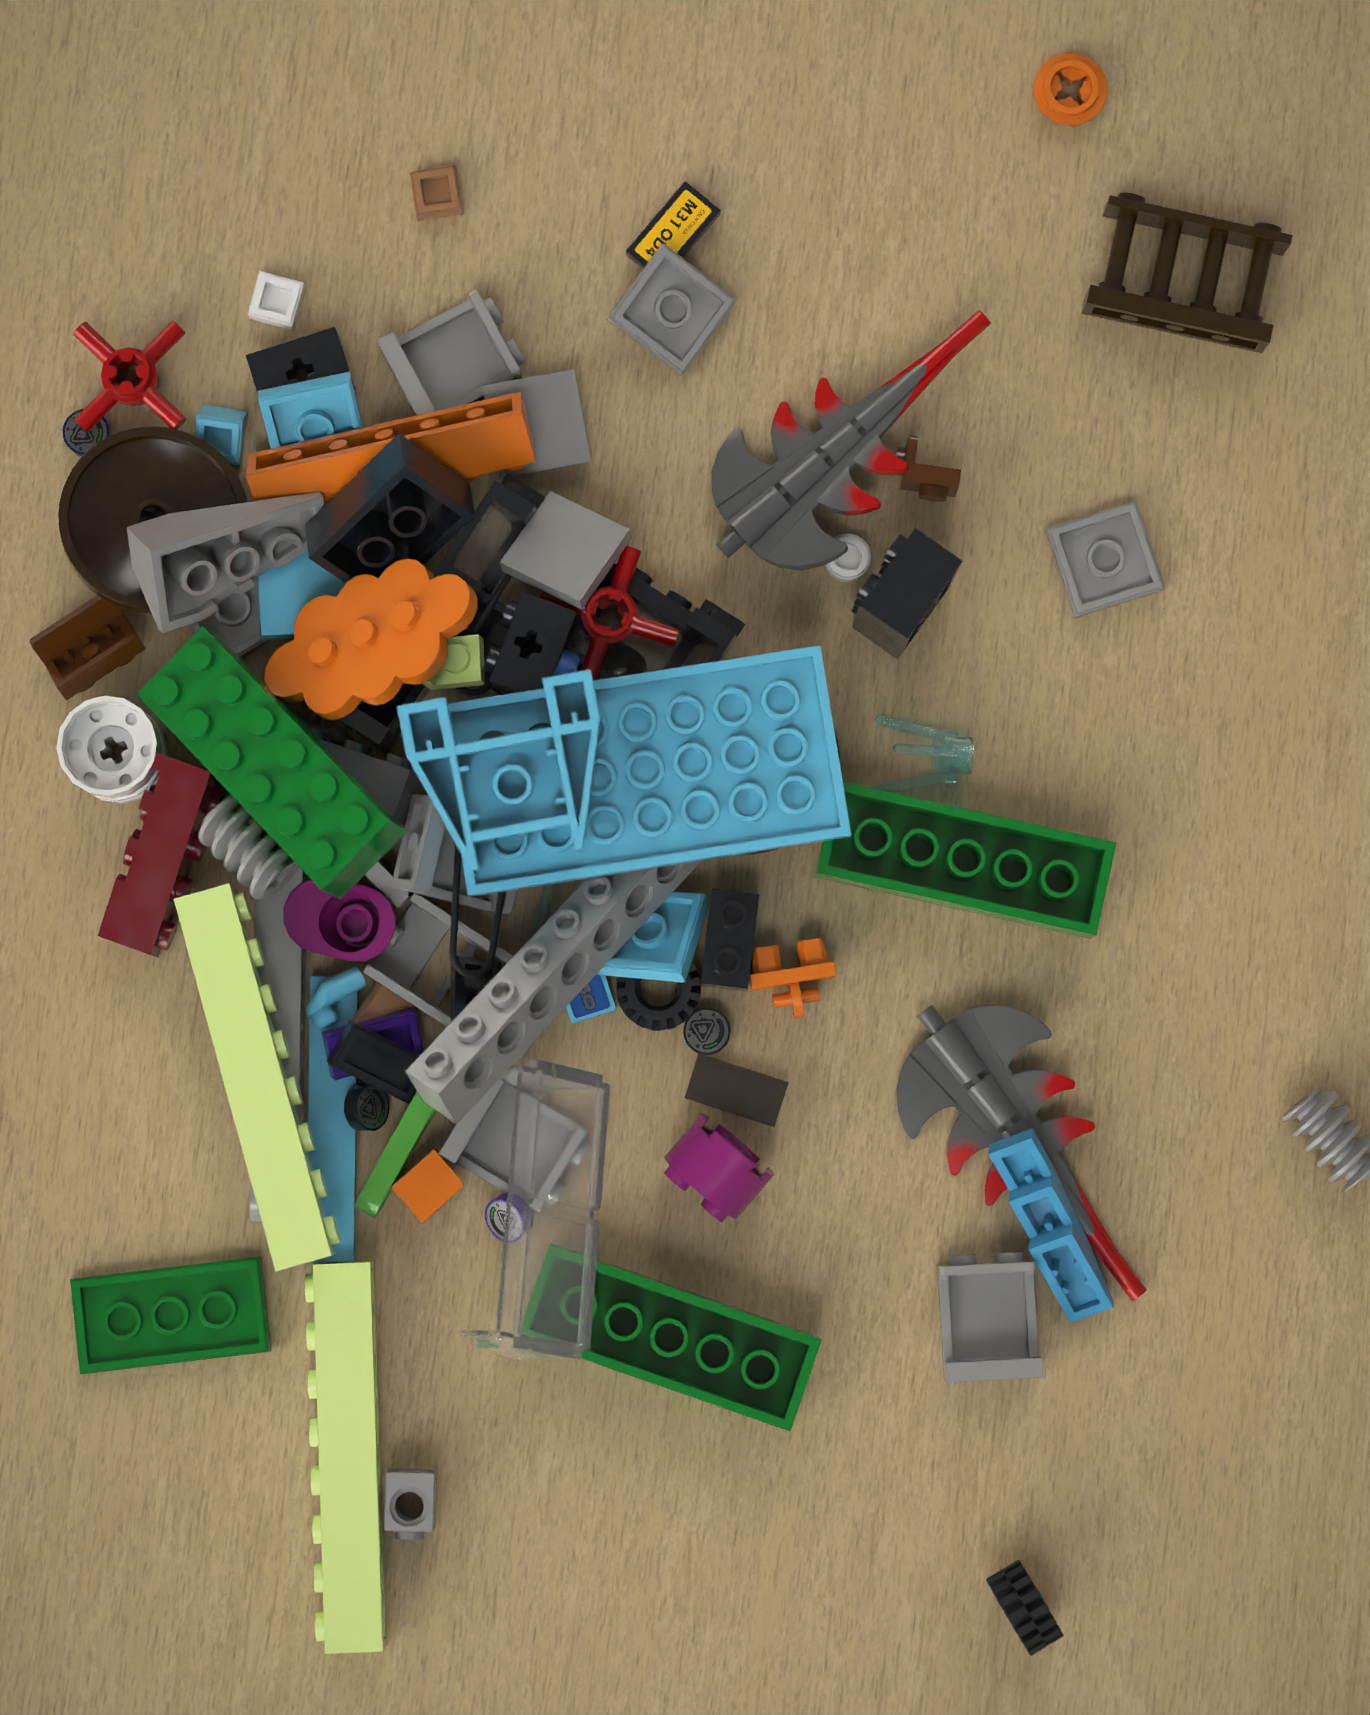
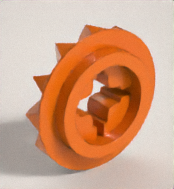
M1062 53L1050 58L1039 69L1034 82L1033 96L1039 107V112L1050 118L1054 125L1064 124L1074 128L1079 124L1092 121L1101 111L1107 98L1108 85L1104 72L1091 58L1078 53ZM1061 80L1066 81L1070 86L1085 80L1077 94L1080 100L1079 103L1071 97L1061 98L1056 101L1063 88Z

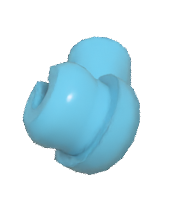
M353 966L320 984L306 1006L307 1019H312L313 1025L317 1030L326 1029L336 1023L338 1015L332 1006L338 1000L366 986L365 979L358 967Z

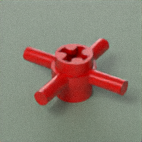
M172 320L143 350L130 347L115 350L87 322L79 325L73 335L103 363L101 379L105 389L74 421L88 433L117 402L130 406L146 404L168 427L179 429L186 421V417L157 390L159 375L155 364L186 334L185 331ZM129 366H137L136 374L141 379L138 385L134 387L130 381H123L120 385L117 383V378L122 377L128 371Z
M626 546L620 554L610 586L595 590L582 610L542 591L540 596L544 600L576 611V614L581 615L583 627L591 637V641L580 671L591 669L593 681L598 679L609 644L621 642L633 633L674 647L679 633L677 628L638 615L635 601L627 592L641 551L630 546ZM609 602L618 605L617 613L623 619L620 625L606 627L601 624L599 618L595 617L596 610H603L608 607Z

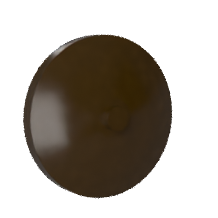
M167 427L132 428L118 432L100 441L89 449L73 467L65 482L59 502L58 518L61 543L71 567L82 582L95 594L126 610L152 614L132 568L127 527L169 513L245 503L247 499L243 486L232 466L223 455L202 439L184 431Z

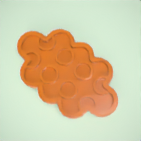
M413 559L396 561L387 567L379 578L367 574L355 576L343 586L337 597L331 595L315 597L307 602L299 611L294 623V640L279 647L268 660L264 676L266 686L283 702L295 704L305 701L311 710L328 720L344 718L353 712L361 701L371 705L384 704L397 694L403 683L412 685L426 683L438 674L448 656L447 639L465 630L477 611V595L474 589L459 576L445 574L434 577L430 570L419 561Z

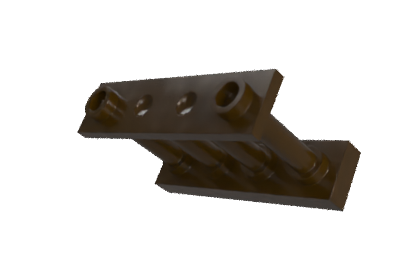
M1119 193L1118 197L1110 195L1104 207L1103 217L1117 219L1105 279L1098 286L1090 285L1085 295L1081 314L1263 353L1270 343L1274 326L1263 323V318L1259 316L1271 255L1283 256L1291 245L1293 235L1281 233L1282 229L1279 226L1270 223H1255L1253 227L1145 203L1144 197L1133 193ZM1135 224L1163 230L1150 291L1145 292L1144 296L1127 293L1126 288L1122 286ZM1181 234L1208 239L1196 299L1189 306L1172 303V298L1168 296ZM1226 244L1253 249L1241 311L1235 313V316L1218 313L1217 308L1213 306Z

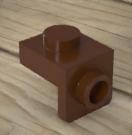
M909 435L906 447H897L895 455L907 462L909 466L908 472L898 474L901 476L900 490L919 492V498L933 502H944L947 496L955 497L959 489L961 469L915 463L918 436Z

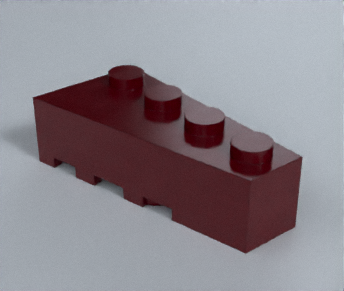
M156 753L151 768L160 772L157 784H153L149 790L144 791L138 808L141 810L140 820L144 821L142 830L136 829L129 836L124 852L123 864L129 866L127 876L121 873L117 876L97 935L157 958L161 949L166 951L169 949L176 932L177 924L171 922L176 910L174 899L190 894L193 880L189 879L188 875L193 861L200 862L207 849V846L202 845L198 837L201 824L206 815L224 800L226 791L220 790L222 784L208 770L160 753Z

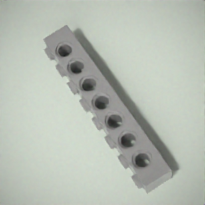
M702 860L587 878L405 1071L423 1101L455 1124H458Z

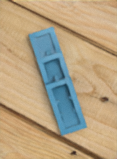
M1031 1128L990 1144L989 1156L1010 1191L1009 1204L1030 1239L1028 1250L1070 1323L1114 1308V1301L1076 1211L1034 1129Z

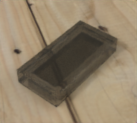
M699 1053L684 1098L775 1127L789 1082Z

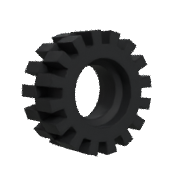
M691 962L686 982H676V996L669 1004L664 1006L650 1005L642 998L640 993L642 979L617 977L616 995L624 1014L636 1025L652 1031L670 1030L684 1023L695 1011L701 994V981L693 962Z
M1020 1560L1015 1561L986 1579L1030 1656L1064 1636Z

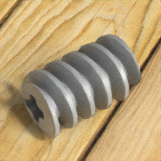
M230 795L206 815L200 827L199 841L204 846H212L211 852L216 859H225V869L228 872L237 873L236 877L241 885L250 886L249 891L253 898L258 900L265 899L283 888L295 875L299 866L295 862L289 865L285 863L289 855L282 848L276 852L273 850L277 842L270 835L263 839L260 837L264 829L257 821L249 825L248 821L252 816L244 808L236 812L235 809L239 802Z
M1319 1088L1291 1107L1281 1117L1283 1123L1296 1118L1300 1121L1292 1135L1296 1138L1308 1133L1310 1134L1311 1139L1304 1150L1306 1153L1317 1149L1323 1151L1316 1165L1318 1168L1330 1164L1335 1166L1327 1180L1332 1183L1345 1179L1347 1183L1341 1191L1343 1193L1370 1175V1153H1366L1370 1148V1135L1354 1138L1361 1128V1123L1358 1120L1343 1123L1349 1113L1347 1105L1331 1108L1337 1098V1092L1335 1090H1328L1319 1093L1321 1089Z

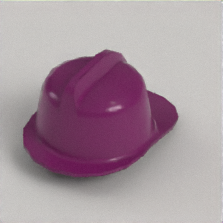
M309 880L296 887L289 894L284 905L283 923L289 937L299 947L316 954L349 961H367L379 956L389 946L395 933L396 916L391 903L381 892L367 886L355 884L341 899H338L322 891L312 880Z

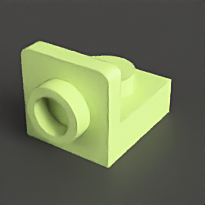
M477 634L447 639L448 656L443 668L435 677L426 683H422L430 690L486 685L485 671L483 670L485 664L483 638Z

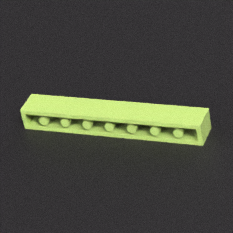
M228 883L175 898L174 903L275 1272L336 1255L334 1245L341 1243L340 1234L334 1216L326 1217L321 1198L328 1197V1191L321 1169L313 1170L308 1152L315 1150V1143L308 1122L300 1124L296 1105L303 1103L296 1077H287L283 1059L290 1057L289 1048L283 1030L275 1031L270 1013L277 1011V1005L271 985H262L257 967L263 966L265 963L258 939H249L245 921L251 920L252 915L245 892L237 893L235 886Z
M374 1261L313 1264V1274H305L306 1303L314 1302V1322H307L306 1325L307 1350H315L316 1370H308L309 1399H317V1418H310L309 1439L310 1446L318 1447L319 1466L311 1467L312 1495H320V1515H313L312 1536L313 1543L321 1544L322 1563L314 1564L315 1593L323 1592V1612H316L315 1616L316 1641H324L325 1654L383 1652L387 1645Z

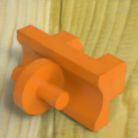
M822 938L796 942L800 967L782 970L778 945L753 949V975L749 976L751 991L789 985V992L772 994L773 1007L779 1008L792 1005L794 1018L804 1017L803 1004L820 1001L818 987L800 990L799 984L832 979L837 976L835 962H829Z

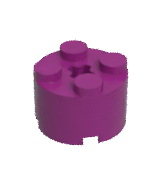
M701 1113L665 1155L664 1158L669 1167L664 1171V1174L684 1191L690 1186L704 1197L700 1203L701 1206L720 1222H723L727 1216L737 1219L771 1180L774 1173L769 1167L761 1173L755 1167L760 1158L722 1125L719 1124L714 1130L704 1125L710 1117Z

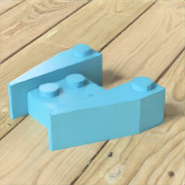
M591 669L543 678L551 727L457 745L449 702L446 697L397 706L406 756L471 871L480 870L475 843L570 825L575 851L583 850L600 727V716Z

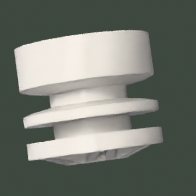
M101 696L86 700L68 714L59 729L57 752L61 768L72 783L102 801L124 804L142 799L144 791L149 790L158 781L160 772L151 769L156 753L169 757L165 734L156 721L140 707L124 698ZM118 743L123 748H127L121 753L123 761L120 763L108 758L114 753L112 745Z

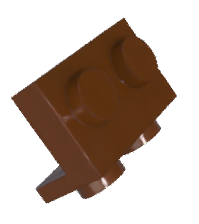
M98 595L38 633L29 641L66 701L77 693L88 690L97 680L117 667L128 664L137 654L146 649L121 608L102 599Z

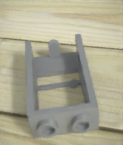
M414 893L410 899L412 902L411 906L398 926L395 925V933L389 946L377 956L371 966L367 964L363 973L448 1027L451 1023V1015L438 1006L451 987V974L432 1003L411 990V987L447 932L451 930V915ZM458 921L457 935L470 943L467 948L461 950L460 956L474 958V950L476 948L488 955L490 941ZM497 946L495 960L505 966L514 956ZM534 1042L517 1059L518 1062L521 1063L523 1061V1059L531 1049Z

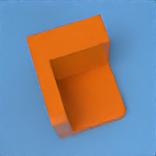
M433 1149L391 1187L422 1223L427 1222L439 1211L440 1207L464 1187V1182L445 1162L437 1149Z

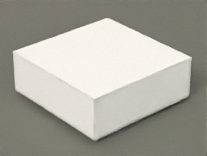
M259 271L247 316L252 320L294 330L306 289L305 283Z

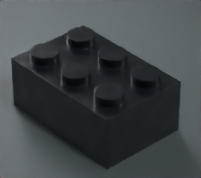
M399 433L305 525L308 557L345 583L355 576L363 574L379 578L387 567L403 559L417 560L424 565L475 517L470 483Z
M917 528L913 530L908 539L901 534L896 538L884 556L885 560L881 564L882 568L878 573L881 576L878 577L874 573L869 576L857 593V599L854 602L855 606L851 610V612L856 614L852 628L896 659L900 658L952 585L963 562Z

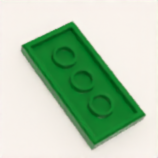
M261 1256L70 1279L80 1375L271 1351Z

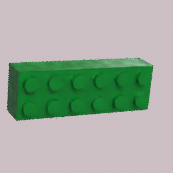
M204 626L137 693L141 700L322 891L341 899L407 832L395 817L297 715L267 688L266 683L224 639Z
M843 782L851 837L822 841L815 878L1087 939L1097 936L1116 842Z
M552 1243L548 1244L517 1336L790 1432L822 1341L819 1336Z

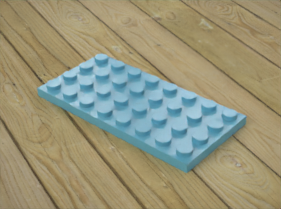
M821 645L593 681L600 716V727L583 850L575 851L571 827L568 825L475 843L480 870L471 871L463 856L462 861L467 893L469 897L851 837ZM544 689L449 703L457 745L551 727Z

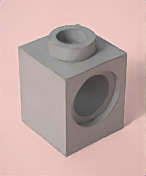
M390 1468L386 1472L384 1531H396L395 1539L423 1540L424 1532H433L435 1529L437 1469ZM406 1492L418 1494L424 1503L423 1513L417 1517H407L402 1514L398 1507L399 1496Z

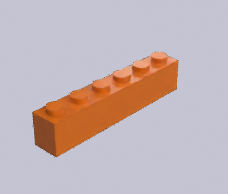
M512 393L250 453L247 458L246 478L253 499L258 501L320 492L323 495L325 506L399 433L467 482L476 480L483 474L500 470L505 472L518 471L527 464L536 462L535 440L522 393Z

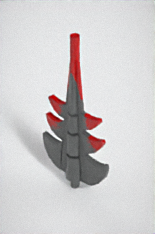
M978 310L943 342L853 407L846 405L836 396L827 378H820L815 392V409L822 429L817 433L810 432L801 427L793 418L789 404L786 401L781 402L773 417L771 428L773 449L778 458V461L772 465L757 460L746 447L741 430H734L719 449L711 472L712 494L716 507L733 529L716 544L723 554L730 558L738 549L746 544L760 558L779 568L801 571L824 566L848 551L847 544L834 539L819 527L815 520V510L822 506L831 512L851 516L863 515L881 508L878 498L868 495L853 482L851 470L858 465L864 470L877 475L893 476L908 472L909 466L907 462L892 454L884 446L880 438L946 365L991 324L989 319Z
M933 1005L921 1012L917 1017L931 1035L917 1045L909 1054L902 1067L896 1089L898 1113L908 1136L911 1139H915L929 1117L942 1109L955 1107L961 1114L954 1123L948 1138L947 1158L950 1173L958 1175L963 1164L979 1150L990 1147V1144L1033 1128L1076 1211L1094 1254L1107 1267L1131 1301L1140 1297L1147 1289L1116 1249L1060 1153L1072 1140L1094 1131L1095 1124L1092 1121L1073 1116H1060L1042 1122L1037 1114L1041 1105L1051 1096L1061 1091L1074 1089L1075 1081L1059 1072L1045 1069L1025 1070L1014 1074L1009 1067L1010 1061L1016 1053L1035 1041L1049 1039L1052 1036L1051 1030L1030 1013L1009 1005L973 1007L963 1011L947 1023H945ZM992 1163L987 1173L985 1183V1203L988 1206H993L998 1197L1007 1189L994 1163Z

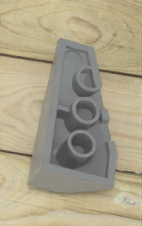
M320 492L169 513L128 526L127 534L132 568L158 630L161 633H165L208 618L219 610L216 606L218 603L236 591L243 594L254 587L255 584L252 580L273 566L283 567L306 552L308 548L305 525L324 507L323 495Z

